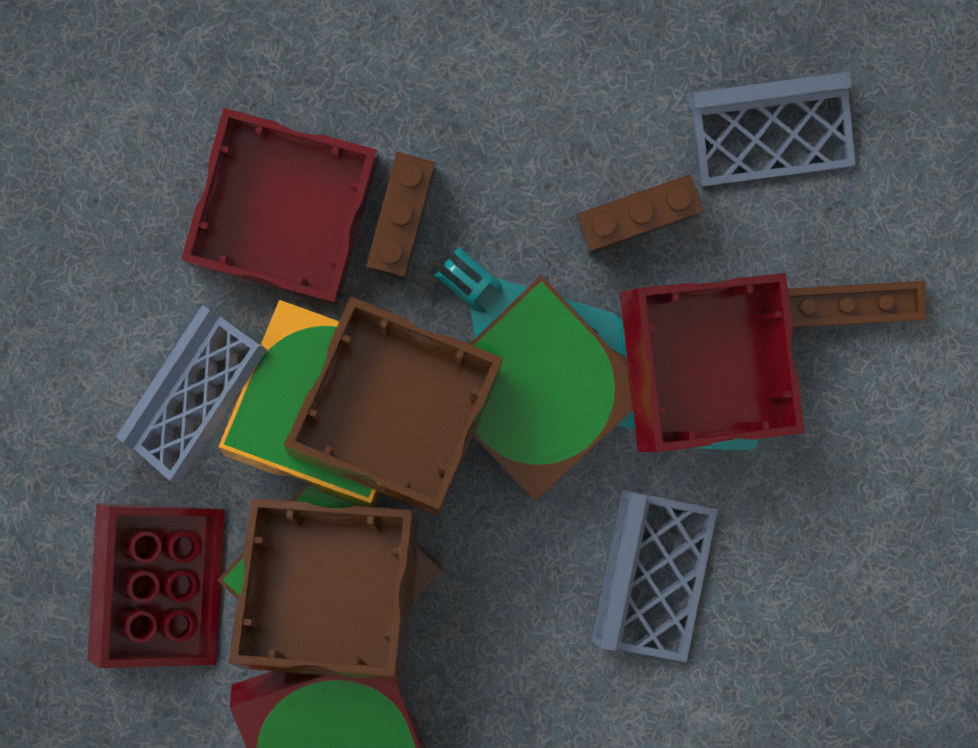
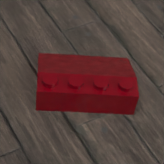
M96 503L87 661L99 668L216 665L220 583L217 580L221 577L224 509Z

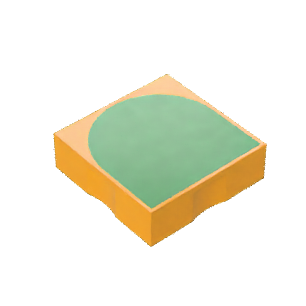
M279 300L261 343L267 351L243 386L218 447L224 456L274 475L302 480L320 492L355 505L375 507L380 492L288 455L284 447L308 391L322 372L327 348L339 321Z

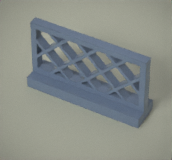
M850 72L688 93L693 116L701 186L856 166L848 88H851ZM839 97L840 114L830 125L817 115L815 111L824 99ZM816 100L810 108L802 103ZM790 103H794L806 113L793 130L776 118L784 106ZM778 105L772 113L763 108ZM756 108L767 117V120L755 135H752L737 123L747 109ZM739 110L733 119L724 113ZM717 113L729 123L716 141L704 132L702 115ZM810 117L827 129L814 147L797 135ZM772 122L789 135L776 152L759 140ZM840 123L842 127V134L836 130ZM733 127L750 139V142L737 158L720 145ZM831 134L843 142L845 159L830 161L819 152ZM793 139L810 151L803 162L796 166H791L780 157ZM705 140L712 145L707 153ZM755 144L771 156L765 167L759 171H753L741 162ZM718 149L732 160L733 164L724 175L709 177L707 161ZM814 156L823 161L818 163H810ZM776 161L784 166L770 169ZM738 166L746 171L744 173L732 174Z
M202 305L116 437L122 443L134 448L170 482L179 485L267 349L238 329L233 323ZM251 348L243 361L237 364L238 353ZM226 358L225 370L217 373V362ZM225 382L224 390L219 397L215 398L216 386ZM204 392L203 404L195 407V396ZM202 416L201 425L197 431L193 432L194 419ZM182 425L181 438L173 441L174 428ZM180 450V457L173 468H171L172 453Z
M622 489L591 642L601 649L622 650L687 662L718 509ZM650 504L663 506L671 520L655 531L647 522ZM672 508L684 511L675 515ZM693 512L706 515L703 531L690 538L680 521ZM675 525L685 543L668 554L658 536ZM644 529L649 534L645 538H643ZM653 541L663 558L645 569L639 560L640 549ZM700 541L698 550L694 544ZM690 548L697 559L695 569L682 576L672 560ZM668 564L677 581L660 592L650 575ZM636 568H638L641 573L635 577ZM645 579L655 596L637 608L631 598L632 588ZM691 579H693V580H692L691 589H690V587L688 586L687 582L690 581ZM682 586L689 597L686 608L674 614L664 598ZM660 602L670 619L652 630L642 614ZM630 606L633 612L627 615ZM685 617L682 627L679 621ZM638 618L647 635L635 643L622 641L624 627ZM673 625L681 634L678 651L664 649L657 639L658 635ZM652 640L656 647L646 646V644Z

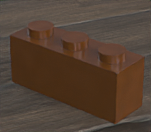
M396 152L366 265L370 271L407 280L436 171L434 161Z
M691 174L580 212L577 214L576 221L589 255L698 217L703 212V208Z

